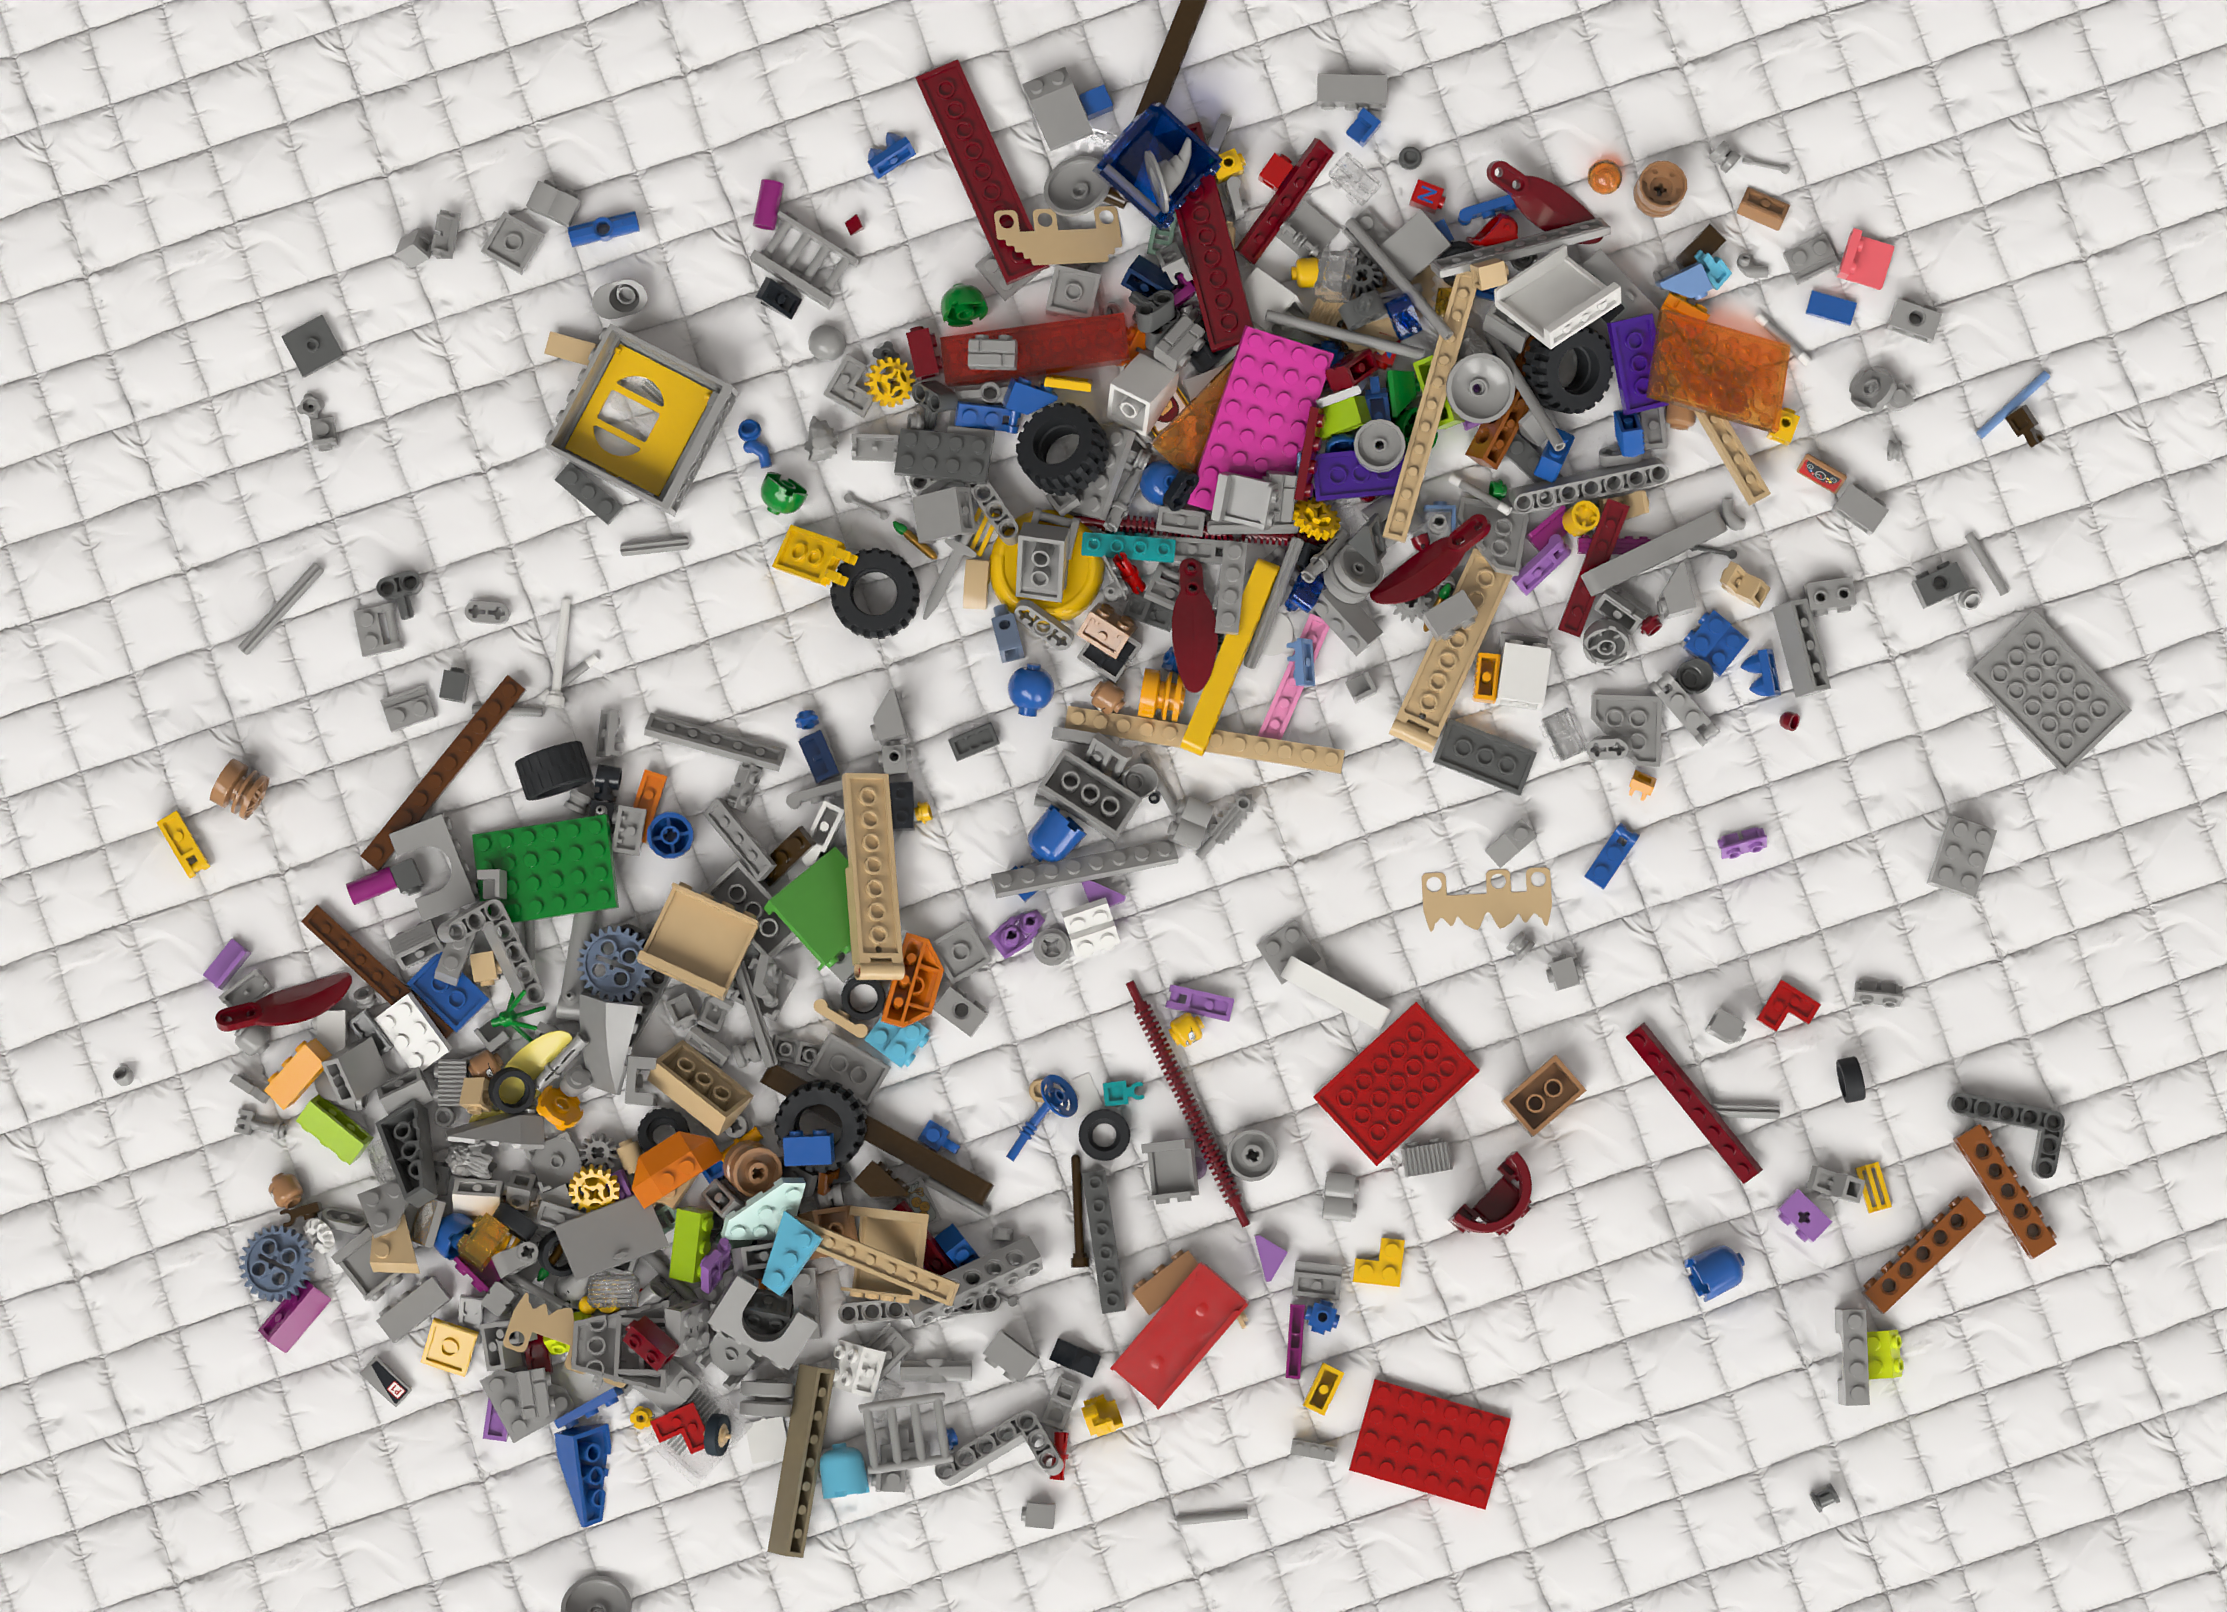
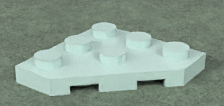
M781 1177L774 1182V1187L765 1193L761 1191L746 1201L747 1205L739 1211L733 1210L727 1214L721 1232L722 1238H727L728 1240H775L784 1211L797 1216L806 1185L804 1178Z

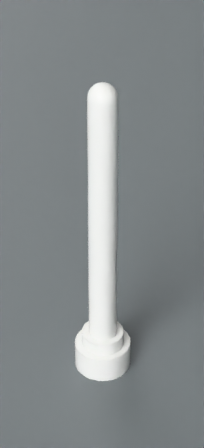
M566 597L561 601L552 690L549 691L545 701V706L550 708H564L565 698L561 692L571 604L570 599Z

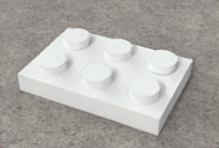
M412 992L405 995L374 1019L411 1070L419 1067L422 1072L453 1049Z

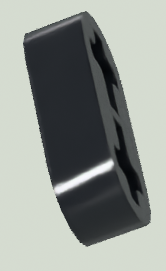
M1189 468L1182 469L1164 494L1163 504L1171 511L1182 509L1198 485V475Z

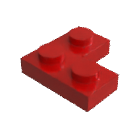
M1780 980L1756 1020L1777 1032L1788 1013L1804 1023L1810 1024L1821 1004L1785 981Z
M694 1401L650 1420L659 1443L682 1434L691 1454L705 1449L703 1435L705 1425Z

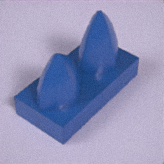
M887 132V149L883 151L870 148L867 162L877 179L916 155L906 136L903 138L898 134Z
M1758 650V653L1747 658L1740 666L1743 670L1750 673H1762V676L1758 677L1751 684L1749 690L1760 696H1780L1781 691L1773 650Z

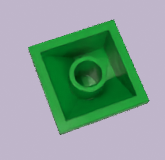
M1387 371L1385 382L1392 423L1416 399V392H1420V384L1418 378H1415L1414 372Z

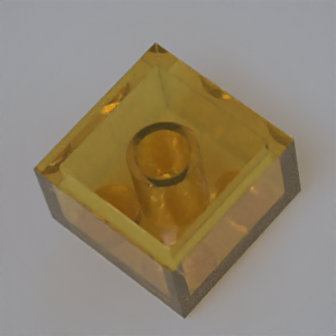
M487 1212L484 1216L479 1215L472 1224L473 1231L469 1236L464 1234L457 1244L459 1256L480 1272H483L492 1260L491 1257L496 1255L510 1236V1230Z

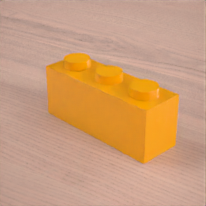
M316 1038L308 1043L304 1040L295 1049L296 1055L288 1057L282 1063L283 1069L280 1073L277 1071L268 1079L270 1084L264 1091L283 1110L293 1105L324 1071L321 1062L332 1056Z

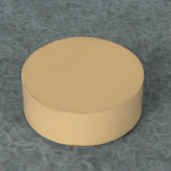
M1043 1079L1034 1080L1029 1087V1094L1036 1102H1045L1040 1088Z

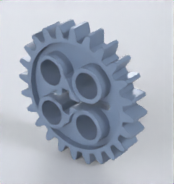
M608 926L607 933L600 928V936L598 937L595 934H590L593 941H584L587 949L579 950L584 954V958H577V961L583 963V966L577 968L578 971L584 972L580 980H588L584 987L586 989L594 987L592 995L600 992V998L604 999L608 995L609 1001L612 1002L615 996H617L619 1002H623V995H626L628 999H632V991L640 994L638 986L647 987L643 980L644 978H652L647 974V970L652 969L638 963L637 959L633 963L628 964L625 960V955L629 951H634L637 958L640 950H643L646 940L638 941L639 933L637 932L630 936V928H627L623 933L622 926H618L616 932H614L612 926ZM608 942L614 945V951L610 955H606L603 950ZM600 955L614 961L618 958V963L634 968L635 972L631 973L615 967L613 970V965L598 960L596 956ZM599 964H603L606 969L602 977H597L595 974V968ZM624 972L627 975V982L620 986L616 979L618 974Z
M272 1225L270 1231L264 1227L262 1228L263 1235L255 1232L256 1240L248 1239L247 1241L251 1246L249 1248H242L247 1254L246 1256L239 1257V1259L245 1261V1264L239 1266V1269L245 1270V1273L240 1277L248 1279L244 1286L252 1287L250 1293L255 1295L258 1293L259 1299L264 1300L266 1298L267 1301L273 1302L275 1298L277 1302H282L284 1297L287 1300H291V1293L299 1295L298 1287L306 1288V1285L303 1283L304 1279L311 1280L307 1272L314 1271V1268L309 1267V1263L314 1262L315 1259L309 1258L308 1255L313 1252V1249L305 1248L309 1241H301L303 1234H295V1229L289 1228L287 1231V1227L281 1225L278 1229V1226ZM274 1243L275 1250L270 1254L269 1246ZM294 1252L295 1259L292 1263H289V1255ZM263 1254L267 1258L276 1260L278 1263L294 1269V1273L279 1268L275 1264L261 1259L259 1256ZM264 1264L265 1272L260 1275L259 1268ZM284 1273L285 1281L280 1285L279 1277Z

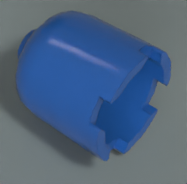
M1051 804L1030 830L1027 840L1033 850L1031 855L1039 862L1046 860L1051 863L1064 860L1087 833L1071 817L1065 818L1060 813V809Z
M1719 1245L1686 1259L1684 1265L1685 1268L1690 1267L1692 1275L1688 1278L1699 1297L1704 1295V1302H1707L1741 1283L1743 1279L1742 1266L1745 1265V1262L1740 1253H1735L1728 1246Z

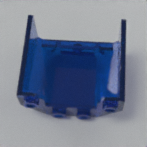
M1154 101L1123 130L1103 153L1101 161L1092 171L1152 225L1161 230L1163 227L1166 229L1175 219L1173 217V210L1181 208L1186 202L1184 197L1190 191L1194 192L1202 183L1200 179L1209 174L1214 176L1221 168L1220 163L1223 159L1162 103ZM1186 137L1191 139L1192 155L1181 183L1169 196L1171 200L1168 202V213L1160 211L1156 217L1153 216L1103 171L1110 164L1159 207L1149 182L1145 165V151L1151 150L1157 163L1165 159L1169 161L1173 156H1178Z

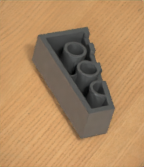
M413 1100L375 1124L404 1200L416 1208H420L437 1198L438 1195L428 1109L416 1100Z

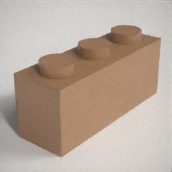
M1181 1249L1171 1257L1172 1263L1166 1267L1164 1264H1161L1152 1271L1154 1276L1146 1281L1143 1278L1133 1286L1135 1291L1132 1294L1148 1315H1151L1163 1306L1199 1264L1189 1250L1184 1253Z

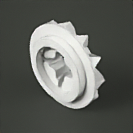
M318 1218L308 1220L303 1227L305 1231L304 1237L308 1239L314 1251L318 1250L321 1254L330 1252L334 1248L335 1239L329 1226Z

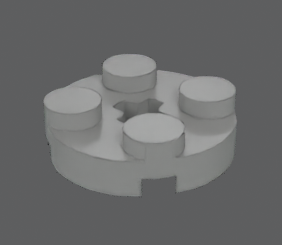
M1874 366L1871 367L1872 370L1867 372L1862 370L1853 378L1849 386V392L1851 393L1850 399L1858 409L1865 412L1872 411L1878 413L1882 411L1897 389V384L1886 369ZM1876 386V388H1875L1874 391H1872V392H1869V391H1868V389H1869L1870 387H1871V388H1874V387Z

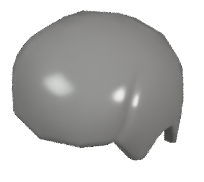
M822 325L811 332L808 345L809 350L816 358L834 361L844 353L846 341L845 336L837 328Z
M1136 763L1129 766L1121 776V785L1141 798L1154 793L1159 783L1157 771L1151 765L1145 763Z

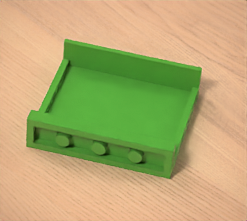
M836 846L772 897L763 908L769 915L775 912L821 963L817 968L819 971L825 966L831 968L838 962L839 958L837 956L842 952L846 955L851 951L845 869L849 867L848 860Z

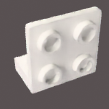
M839 1339L834 1349V1357L830 1368L835 1370L832 1387L874 1398L886 1352Z

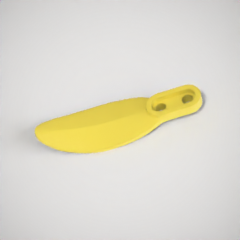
M564 1030L551 1031L541 1035L520 1049L504 1068H518L534 1080L545 1069L544 1066L548 1062H552L571 1042L573 1037ZM517 1077L505 1079L499 1088L501 1100L508 1104L518 1102L524 1095V1083ZM535 1088L536 1093H535L534 1099H535L536 1097H538V1096L542 1093V1092H540L539 1090H537L536 1088ZM492 1107L491 1112H481V1115H472L469 1123L505 1112L500 1109L494 1110Z

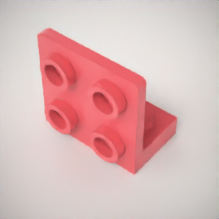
M1853 228L1847 241L1837 277L1881 290L1893 255L1894 246L1861 236L1862 230Z

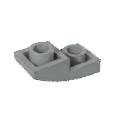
M773 1035L772 1039L778 1060L810 1067L821 1048L819 1045L779 1035Z

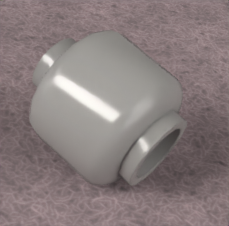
M260 1025L238 1029L234 1034L236 1036L235 1044L249 1056L256 1053L261 1055L270 1045L267 1043L270 1035Z

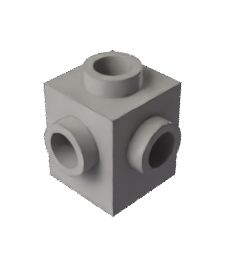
M900 741L886 742L887 746H882V752H878L879 766H883L884 774H889V776L908 774L907 764H912L911 750H906V745H901ZM893 755L899 756L896 761H892L891 757Z
M513 1170L509 1182H505L503 1195L506 1196L505 1203L514 1208L528 1211L531 1202L535 1203L538 1195V1189L535 1188L536 1175Z

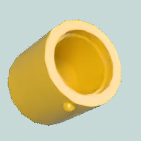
M1580 501L1565 511L1562 517V524L1564 529L1573 537L1581 536L1598 525L1600 513L1592 502Z

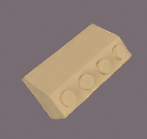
M681 1040L657 1059L656 1069L651 1070L647 1078L650 1083L717 1136L735 1122L754 1097V1095L684 1040Z

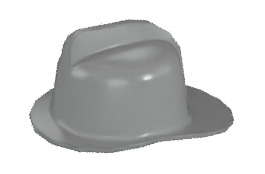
M622 279L599 287L594 292L592 306L595 312L602 318H621L640 312L646 306L647 292L639 282L632 279Z

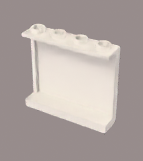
M1564 244L1541 260L1536 261L1524 271L1516 274L1508 280V284L1494 289L1495 307L1549 349H1552L1621 304V286L1615 282L1609 286L1603 284L1567 256V245Z

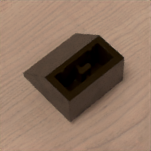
M872 1160L854 1179V1182L875 1200L908 1199L911 1196L908 1192L910 1187L899 1177L894 1179L891 1176L893 1171L881 1161L876 1163Z

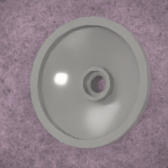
M1077 156L1065 160L1055 167L1044 185V198L1050 209L1062 216L1075 217L1086 214L1098 207L1106 198L1111 186V178L1103 171L1106 167L1105 164L1091 156Z
M1487 353L1470 354L1460 359L1452 367L1446 381V396L1451 408L1462 419L1472 423H1489L1497 420L1507 412L1515 395L1514 377L1511 370L1500 358ZM1475 384H1478L1480 387L1477 393L1473 390Z
M589 1576L577 1581L567 1590L561 1603V1612H632V1601L629 1592L619 1581L607 1576Z

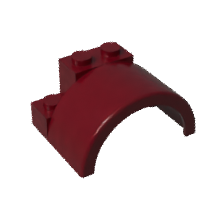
M1517 1151L1512 1152L1497 1167L1496 1170L1503 1176L1472 1209L1464 1203L1448 1220L1461 1233L1465 1231L1468 1233L1495 1232L1498 1236L1502 1233L1507 1235L1514 1228V1223L1530 1211L1531 1207L1529 1204L1532 1202L1530 1200L1532 1192L1531 1174L1525 1160ZM1513 1179L1519 1181V1189L1511 1182ZM1479 1217L1485 1224L1478 1223L1476 1219Z

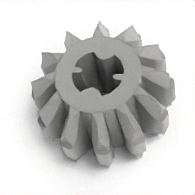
M601 1133L599 1141L596 1134H591L592 1143L585 1138L583 1142L588 1147H579V1151L586 1152V1155L580 1156L579 1159H588L584 1167L589 1168L590 1164H593L594 1169H598L599 1165H602V1170L606 1171L605 1164L607 1163L608 1166L613 1168L615 1165L610 1159L619 1158L618 1155L612 1154V1151L619 1147L617 1145L609 1146L613 1143L614 1139L610 1137L604 1142L606 1138L604 1133ZM595 1148L604 1149V1152H602L604 1153L603 1158L594 1157L593 1154H596L593 1152Z

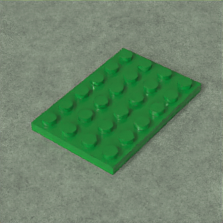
M606 814L472 835L476 875L477 870L501 869L507 871V899L496 900L503 904L512 924L619 908L609 816ZM477 879L479 901L492 900L483 898V880ZM490 906L487 909L489 915L492 913Z

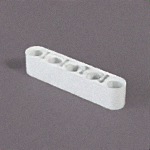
M1293 956L1290 957L1280 975L1282 978L1378 1030H1381L1391 1011L1387 1007Z

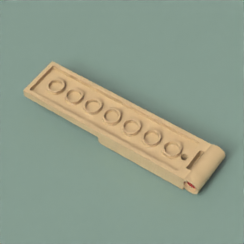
M1473 549L1452 594L1453 596L1461 590L1465 591L1478 611V615L1475 618L1476 622L1466 629L1460 627L1455 630L1456 634L1446 641L1443 638L1439 641H1436L1434 637L1432 638L1389 732L1390 735L1430 753L1433 751L1513 576L1495 572L1478 549ZM1423 715L1425 719H1420L1419 716Z
M844 773L842 775L849 864V867L845 869L854 976L856 980H902L905 974L902 952L889 774Z

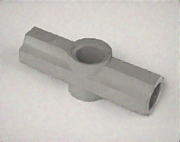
M987 382L980 385L954 387L958 401L996 405L1003 402L1010 382ZM993 389L997 395L994 399H987L983 394L984 391Z
M925 1359V1361H900V1380L926 1381V1383L972 1381V1360Z

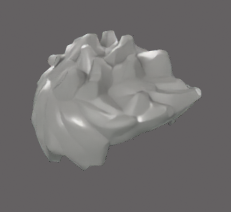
M813 416L810 421L808 441L804 443V449L810 453L808 460L813 462L831 459L834 454H837L836 446L839 444L837 441L838 434L833 433L834 429L829 427L826 420L819 421L816 416Z

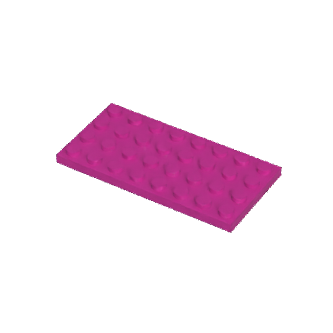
M1245 325L1196 471L1199 482L1187 500V504L1212 511L1218 476L1225 471L1262 479V476H1266L1267 470L1294 473L1297 466V453L1302 451L1309 410L1310 407H1317L1316 399L1320 397L1326 380L1325 370L1330 368L1334 353Z

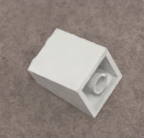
M1258 267L1248 274L1243 285L1254 328L1290 339L1298 329L1265 321L1267 310L1307 319L1309 313L1297 295Z
M1139 353L1110 384L1106 417L1146 437L1177 390L1179 372H1173L1164 364Z
M1510 640L1509 643L1505 642L1495 704L1540 711L1545 701L1552 649L1546 648L1547 645L1541 643H1533V646L1523 645V641Z

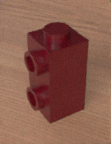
M923 326L911 328L910 332L906 333L917 382L939 377V370L943 369L940 355L935 356L933 347H938L935 333L930 334L929 328H924Z
M646 1315L638 1321L634 1319L625 1329L627 1334L623 1341L657 1372L671 1361L680 1347Z

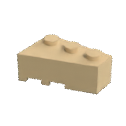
M405 1212L400 1219L401 1222L397 1230L375 1239L372 1234L370 1265L373 1272L420 1274Z

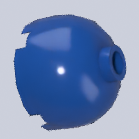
M1157 460L1145 467L1142 472L1140 489L1148 502L1157 506H1166L1163 504V496L1176 475L1182 470L1180 465L1170 460Z
M665 812L657 815L649 825L647 841L650 848L658 856L665 859H676L690 850L694 841V831L691 823L684 816L676 812Z
M452 1213L445 1217L442 1216L434 1247L444 1258L453 1260L465 1249L463 1246L469 1239L473 1241L476 1238L479 1226L465 1214Z

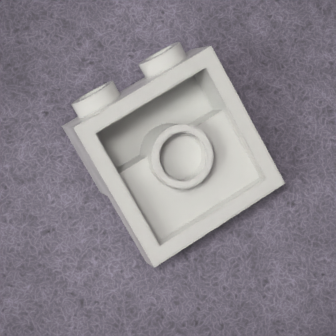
M1106 897L1061 912L1076 957L1087 958L1094 951L1100 949L1111 950L1116 944L1120 943Z

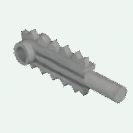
M1242 791L1240 795H1234L1235 803H1228L1229 810H1222L1223 817H1216L1217 824H1210L1211 828L1206 830L1210 837L1195 854L1203 860L1216 843L1224 845L1225 841H1230L1228 833H1235L1234 826H1242L1240 819H1248L1246 812H1254L1253 806L1257 802L1252 800V794L1246 795Z

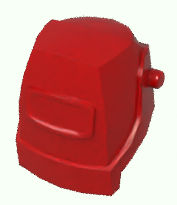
M1499 213L1485 224L1474 237L1467 236L1466 242L1484 248L1518 239V224L1513 217Z

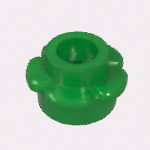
M1501 479L1491 481L1489 494L1501 501L1507 494L1506 484H1503Z

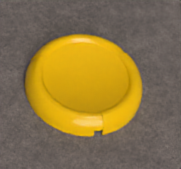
M1042 510V512L1060 516L1056 510ZM1034 511L1015 518L1020 530L1024 522L1031 523ZM1067 513L1063 517L1073 519L1074 516ZM1039 521V524L1064 527L1044 521ZM1080 522L1072 557L1068 563L1067 586L1063 591L1062 602L1016 597L1018 543L1006 545L997 536L989 557L990 582L1001 604H1006L1008 611L1014 613L1016 604L1020 600H1030L1058 621L1064 620L1065 622L1083 613L1097 597L1105 572L1103 557L1081 555L1083 533H1093L1092 530ZM1007 529L1004 535H1012L1015 532V529ZM1026 609L1025 611H1021V612H1022V613H1025V612H1028V613H1029V610ZM1039 621L1037 623L1039 625H1050L1046 621Z

